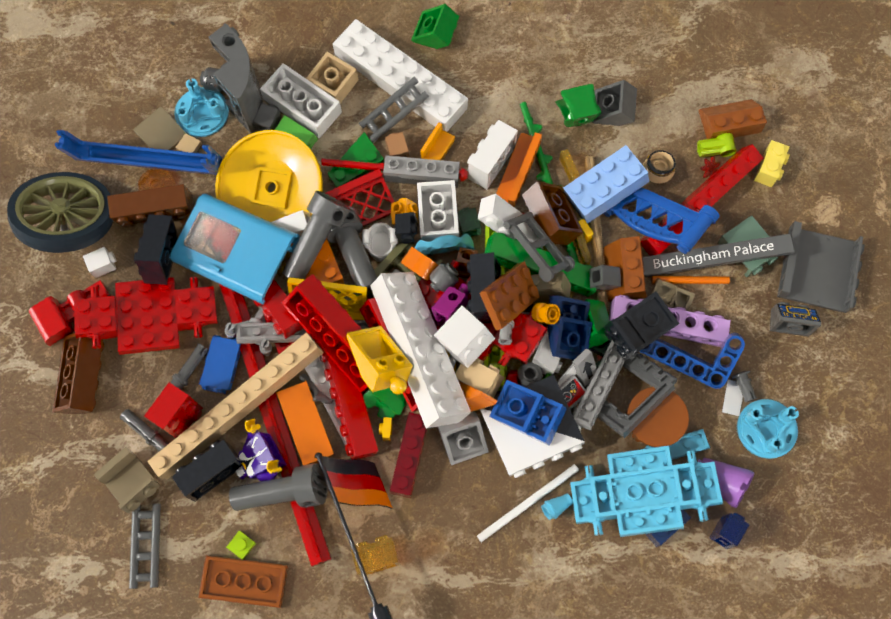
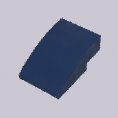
M549 295L548 304H555L560 309L558 322L548 324V337L552 356L575 360L589 347L592 322H588L587 319L590 302Z

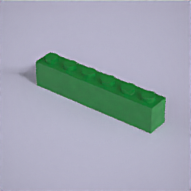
M494 232L488 238L484 253L494 252L502 267L511 269L516 264L525 261L531 275L539 274L540 268L517 239L509 238L500 232ZM541 247L536 249L550 267L558 264L550 252L542 250ZM573 259L575 262L574 269L569 272L564 271L571 283L570 291L589 297L597 290L590 288L589 269L594 267L580 264Z

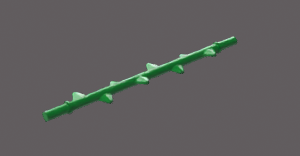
M520 103L524 123H526L529 135L534 136L535 132L539 133L543 127L542 125L533 124V117L530 115L527 103ZM540 145L536 156L541 172L536 176V180L553 184L547 166L553 160V157L543 154ZM572 241L569 245H566V251L570 257L580 263L576 247H574Z

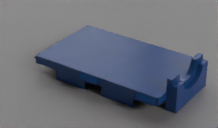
M219 335L212 336L208 355L205 359V367L199 382L203 390L226 394V390H231L233 384L231 382L234 381L235 368H237L241 354V344H237L236 338L233 340L221 338Z

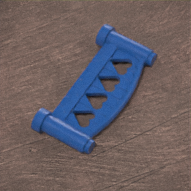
M642 187L603 213L607 217L615 214L626 225L647 237L678 244L677 249L684 254L692 250L709 226L715 224L720 217L719 213L711 206L704 205L698 213ZM637 200L634 212L623 209L624 205ZM652 207L649 219L637 216L639 212ZM667 214V224L660 227L658 223H653V220ZM683 221V231L680 234H675L674 231L668 230L669 227Z

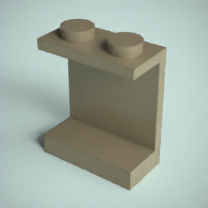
M127 447L94 474L100 482L107 486L120 503L118 507L128 514L135 511L140 506V503L147 497L152 496L156 489L160 487V484L135 453Z

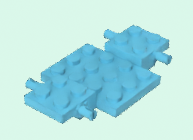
M669 446L608 454L610 474L594 476L593 465H589V468L588 466L584 467L586 472L585 479L570 482L576 524L592 523L594 535L599 536L598 529L599 534L603 535L601 522L617 519L620 537L684 529L681 510L698 509L699 521H703L702 513L704 514L705 521H707L709 518L706 508L723 504L715 462H697L695 451L691 450V453L690 451L686 452L689 463L672 465Z

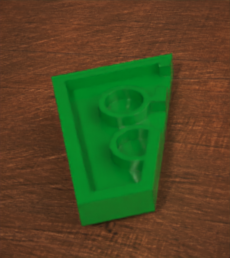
M365 132L340 159L384 163V158ZM333 167L329 171L328 177L337 188L363 176L371 170Z

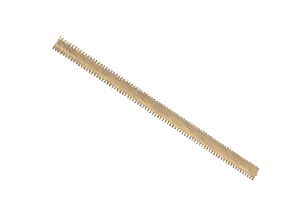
M594 156L585 157L586 172L596 166ZM600 216L590 223L591 230L594 233L592 246L595 267L605 264V261H603L605 258L603 256L604 247L602 245L603 236L601 234ZM597 289V300L604 302L608 310L609 304L607 303L609 301L608 297H606L608 290Z

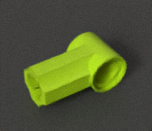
M724 133L717 138L699 140L697 142L698 155L700 157L714 155L728 157L734 155L737 150L733 134Z

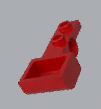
M99 280L85 290L73 291L67 296V301L62 304L56 298L49 296L29 309V314L47 345L51 346L75 331L71 324L74 321V300L90 298V288L94 287L95 289V286L99 287V297L111 296L103 281Z

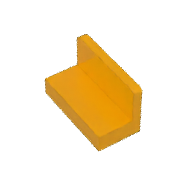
M438 122L422 147L421 159L443 160L455 141V136L442 130V123Z

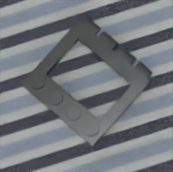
M640 353L625 360L623 367L656 390L629 416L605 400L597 417L624 438L675 390L674 385L677 382V378L666 371L664 372L662 368L652 361L649 362V359ZM600 359V360L596 363V367H597V368H598L599 364L601 363L602 359ZM590 383L584 387L585 390H587Z

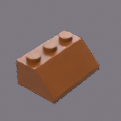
M752 99L698 110L707 139L717 138L724 133H732L733 138L761 133L767 123L762 106Z
M640 236L620 238L603 248L605 265L620 267L621 287L607 291L608 301L611 302L615 296L619 295L628 296L632 300L647 298Z

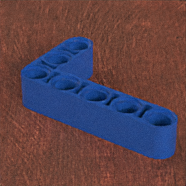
M729 334L713 364L659 338L639 352L712 388L718 389L723 387L744 350L745 342L740 334ZM732 339H739L741 341L740 346L736 348L731 347L729 343ZM665 347L668 353L661 356L657 353V349ZM683 356L686 362L684 364H677L675 358ZM728 356L732 360L730 364L723 365L720 359ZM701 365L704 367V371L695 373L693 367ZM714 374H720L722 380L714 382L711 380V377Z

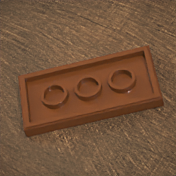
M206 555L198 598L281 608L288 565Z

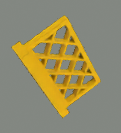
M288 277L289 294L295 288L294 285H299L305 279ZM321 281L322 285L335 297L336 301L348 312L353 320H364L359 309L367 301V287ZM353 293H361L362 295L356 296ZM347 296V297H349L351 300L348 301V300H346L344 297Z

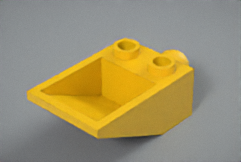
M382 326L347 333L346 337L361 377L370 390L376 392L390 388L394 394L404 393L413 365Z

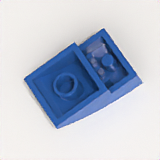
M506 380L489 417L550 446L567 408L563 404L544 397L542 394Z

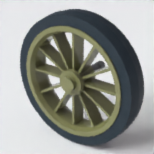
M54 172L40 175L23 183L13 192L7 205L8 222L15 237L33 249L51 253L80 250L96 243L110 230L113 220L110 219L107 199L110 193L98 180L84 174ZM63 193L62 198H56L54 194ZM69 193H76L69 200H67ZM50 195L52 202L43 197ZM24 214H33V215L24 217ZM70 221H73L81 226L74 229ZM55 223L54 231H46Z

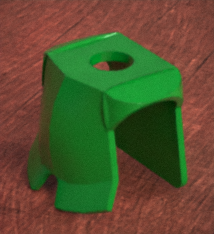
M593 84L562 90L561 96L563 99L555 101L565 118L564 125L566 127H575L593 122L601 114V109L596 104Z
M390 388L376 392L369 390L363 395L366 406L368 408L377 406L379 408L377 416L383 419L384 417L393 419L395 414L400 415L407 403L403 394H394Z

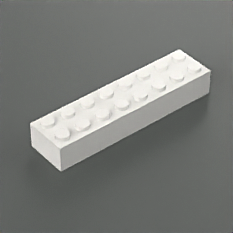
M357 19L333 43L334 52L337 57L356 68L359 73L390 95H393L415 76L419 81L415 85L420 94L426 91L430 97L413 111L434 127L440 122L442 123V130L448 132L468 109V98ZM410 91L401 97L406 106L415 99Z
M414 272L380 274L370 287L390 338L413 365L407 381L425 427L432 428L459 423L471 413V410L445 347L434 336L438 330Z

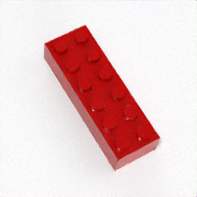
M312 274L297 285L282 301V304L361 393L368 386L361 377L346 335L349 332L362 330V328L341 307L335 297L327 291L321 281Z

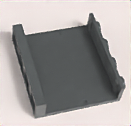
M794 221L788 230V234H791L794 254L784 255L777 297L847 313L855 307L857 301L855 290L859 286L857 276L862 267L860 256L865 248V245L862 244L863 236H860L856 241L803 230L801 229L802 222Z

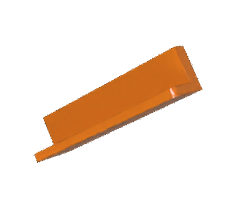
M536 132L534 136L525 133L520 134L496 194L513 207L516 206L541 144L542 134Z

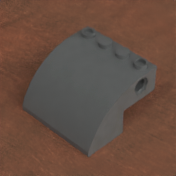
M225 23L209 36L212 47L227 61L213 75L217 84L230 98L225 102L228 110L252 134L256 131L253 120L263 103V97L247 49L239 38V33L234 27L230 28Z

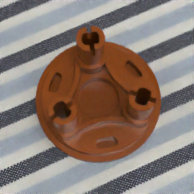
M650 387L636 394L629 404L627 415L629 416L656 389ZM672 392L632 431L633 439L635 438L636 442H642L652 447L670 446L679 441L685 434L689 423L688 410L683 400L675 392Z

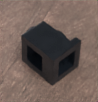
M414 212L395 214V235L399 244L414 242V234H417L418 225Z

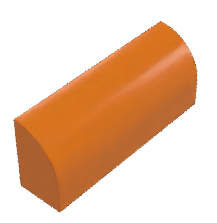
M307 381L276 392L302 464H319L318 459L314 457L317 452L322 453V456L331 458L334 453Z

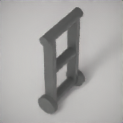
M532 212L524 213L504 222V227L512 232L540 268L539 276L544 282L553 280L554 274L562 270L569 272L574 269L575 262L573 258L562 255L535 221ZM526 222L539 240L531 243L517 225ZM545 246L558 264L550 267L536 249Z

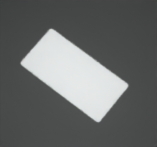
M728 380L722 412L739 416L743 395L739 385H736L738 382Z

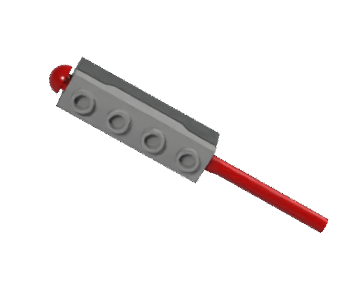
M386 155L384 163L321 159V166L377 170L380 168L384 174V181L417 185V183L455 180V188H458L459 178L460 182H463L468 177L467 170L462 167L459 170L460 162Z

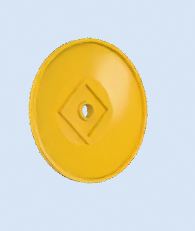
M278 130L258 131L242 138L233 145L220 164L215 183L217 199L269 222L301 210L309 212L307 206L315 190L322 192L323 189L321 168L312 150L299 138ZM271 183H275L276 188L270 193L268 186ZM234 227L240 234L241 230L237 227Z

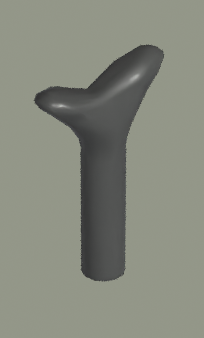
M306 374L300 376L302 382L307 381L310 392L314 396V402L320 401L325 404L333 402L332 399L316 387Z

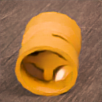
M540 302L534 305L532 317L538 323L555 324L560 318V309L555 304Z

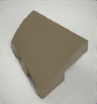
M660 278L656 279L651 294L656 291L667 307L685 308L686 311L689 310L695 296L693 291Z

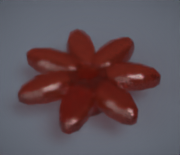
M714 156L711 157L710 161L707 158L704 159L705 166L700 167L702 171H705L703 178L710 177L717 171L716 168L720 166V162L715 163Z

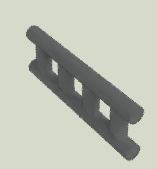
M415 76L359 122L362 128L368 125L373 132L369 137L373 143L430 97L426 91L420 94L415 85L419 81ZM410 91L415 99L406 106L401 97ZM396 103L401 111L392 117L387 108ZM382 114L387 123L379 129L373 120Z
M153 504L151 511H140V505L135 511H132L129 589H138V582L150 581V588H158L161 504ZM140 519H152V531L140 532ZM151 539V552H139V540ZM151 560L150 573L138 574L139 561Z

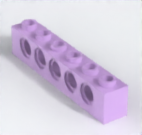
M625 295L615 296L611 301L610 321L625 313L627 309L632 308L644 299L632 300ZM668 307L680 324L665 333V336L722 347L729 335L731 320L724 319L723 316L719 315L708 316L700 311L689 312L681 307ZM685 321H689L692 328L687 327ZM704 325L710 327V332L705 330Z

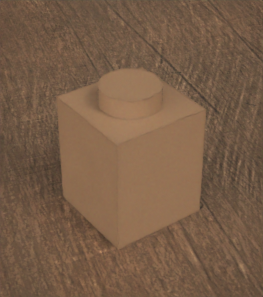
M403 132L391 133L385 137L389 156L409 157V150Z

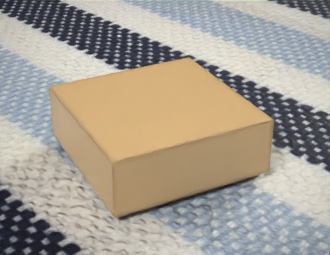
M185 133L175 148L177 151L196 153L202 143Z

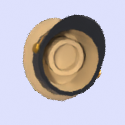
M657 150L648 155L643 163L644 168L649 173V180L657 184L665 183L674 176L675 159L667 151Z

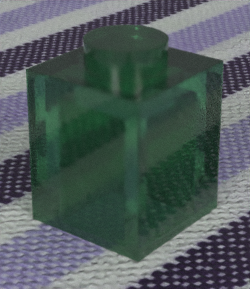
M466 207L458 211V224L461 234L467 233L470 237L481 235V225L476 208Z

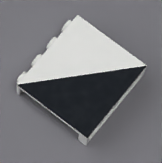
M554 374L525 387L542 394L548 399L563 404L567 408L550 446L490 418L489 416L494 405L480 409L510 477L513 475L515 478L526 474V469L531 467L534 470L545 465L544 461L549 459L556 461L564 457L563 453L569 450L571 453L582 449L581 445L585 443Z

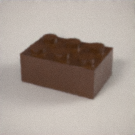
M537 181L522 194L526 207L533 213V218L554 244L569 245L583 234L562 186Z

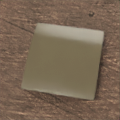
M161 106L133 129L149 148L172 150L186 133Z

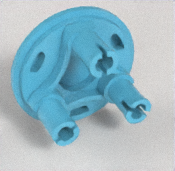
M189 79L186 81V87L189 91L176 104L175 120L188 135L206 137L215 134L225 125L229 116V110L225 103L226 99L221 93L201 88L196 79H192V82Z
M756 400L747 405L739 415L737 421L739 439L749 452L758 457L766 459L781 457L788 453L796 443L798 427L795 419L798 417L799 412H795L796 408L794 406L787 408L774 400Z

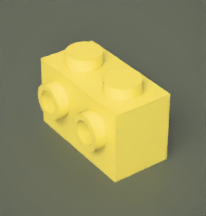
M771 140L764 152V159L760 163L754 181L772 187L776 180L780 181L784 173L782 166L783 164L786 165L790 154H787L789 146Z

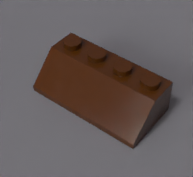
M75 333L64 337L52 413L87 414L93 412L96 405L95 392L99 385L97 379L98 371L102 364L100 358L101 352L104 349L103 339H101V348L93 349L92 338H76Z

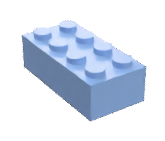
M625 145L563 187L569 202L588 224L649 183V173L627 145Z

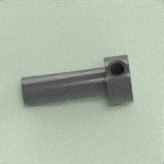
M315 190L307 206V210L312 215L282 271L286 277L306 278L333 225L342 227L351 210L347 205L328 194Z
M348 206L351 210L342 227L333 225L327 239L331 243L338 244L355 286L367 287V295L373 293L370 286L377 279V276L358 235L363 229L361 220L356 209Z
M313 463L297 466L294 468L292 476L234 486L229 491V501L234 511L296 501L302 508L322 505L326 502L327 483L320 465Z

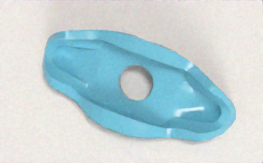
M467 233L461 237L454 235L440 236L431 242L419 240L415 246V249L425 256L459 250L460 247L475 250L473 240Z

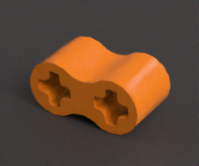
M413 247L410 248L400 262L426 281L429 280L430 274L438 266L437 263Z

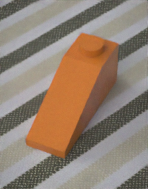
M459 381L471 412L497 403L496 399Z

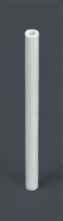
M575 464L478 534L477 537L480 542H483L579 471Z

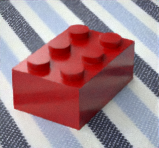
M169 382L144 417L177 438L191 426L193 421L199 419L203 407L188 394Z

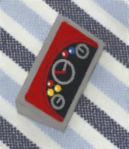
M574 374L559 386L569 409L574 407L586 392Z

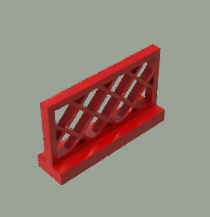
M380 168L325 193L339 201H350V206H353V203L364 206L361 215H358L360 220H365L361 222L363 227L391 215V209L388 211L380 209L382 200L388 201L391 204L395 202L384 181ZM380 183L384 188L382 196L372 192L373 187ZM358 193L368 194L365 203L355 200ZM370 195L380 198L378 207L367 204ZM366 207L376 211L374 217L370 219L363 217Z

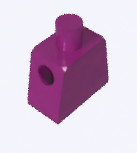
M462 283L458 290L448 287L431 308L438 326L442 327L461 306L466 308L468 305L467 296L470 294L468 285Z

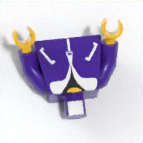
M255 418L245 422V429L248 431V435L243 449L238 455L242 466L236 470V473L241 479H245L248 476L259 481L276 479L278 472H281L282 468L287 464L271 435L258 432L261 426L260 424H255Z

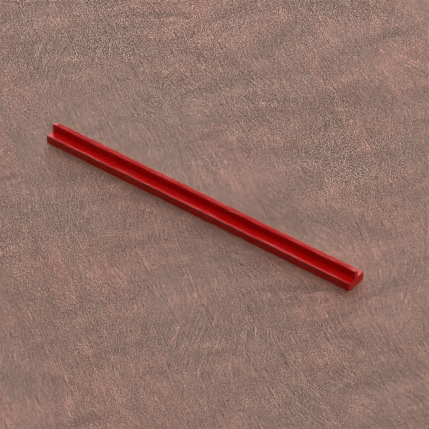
M219 284L231 323L236 324L249 321L251 316L244 295ZM255 343L241 344L240 350L249 378H251L267 364L259 345ZM275 392L261 403L259 408L267 433L273 438L287 464L281 471L283 478L292 476L294 468L300 466ZM291 501L290 503L311 566L313 567L332 560L315 507L302 508L296 501Z

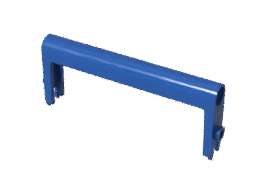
M56 131L58 136L61 137L59 142L55 143V147L78 161L217 175L223 160L209 145H202V149L207 154L86 142L68 131Z

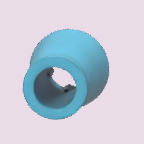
M566 493L563 496L545 501L541 508L549 520L552 518L556 519L573 504V500Z

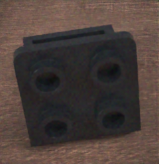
M655 291L616 319L611 320L603 328L605 329L606 337L610 341L613 340L616 344L618 354L627 360L680 323Z

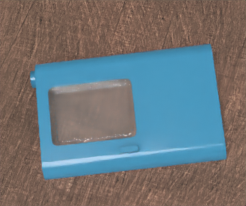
M202 194L198 197L196 205L171 252L170 258L173 262L264 305L265 294L287 251L293 252L300 239V235L213 196Z

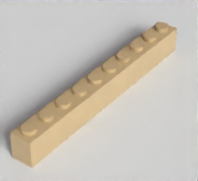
M305 333L147 462L158 477L169 479L178 468L188 464L196 455L209 447L324 352L313 338Z

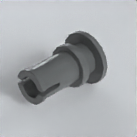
M742 371L731 377L732 379L736 378L738 382L736 385H739L745 402L757 398L750 382L752 380L747 375L751 373L750 371Z

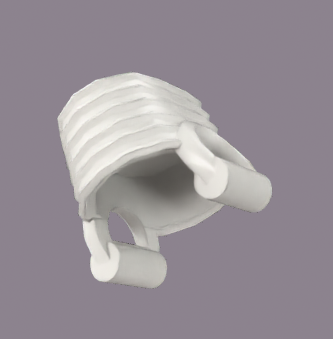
M375 223L369 229L362 230V244L377 262H382L398 243L395 228H392L387 223Z

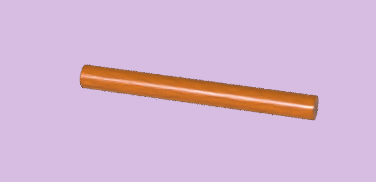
M652 276V284H655L657 278L673 284L730 283L729 276Z

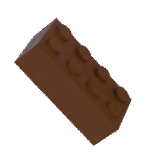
M184 184L107 196L110 219L124 228L133 227L137 223L144 225L148 220L149 214L183 219L194 208L192 192Z

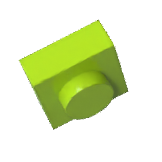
M239 530L226 548L244 560L256 543Z

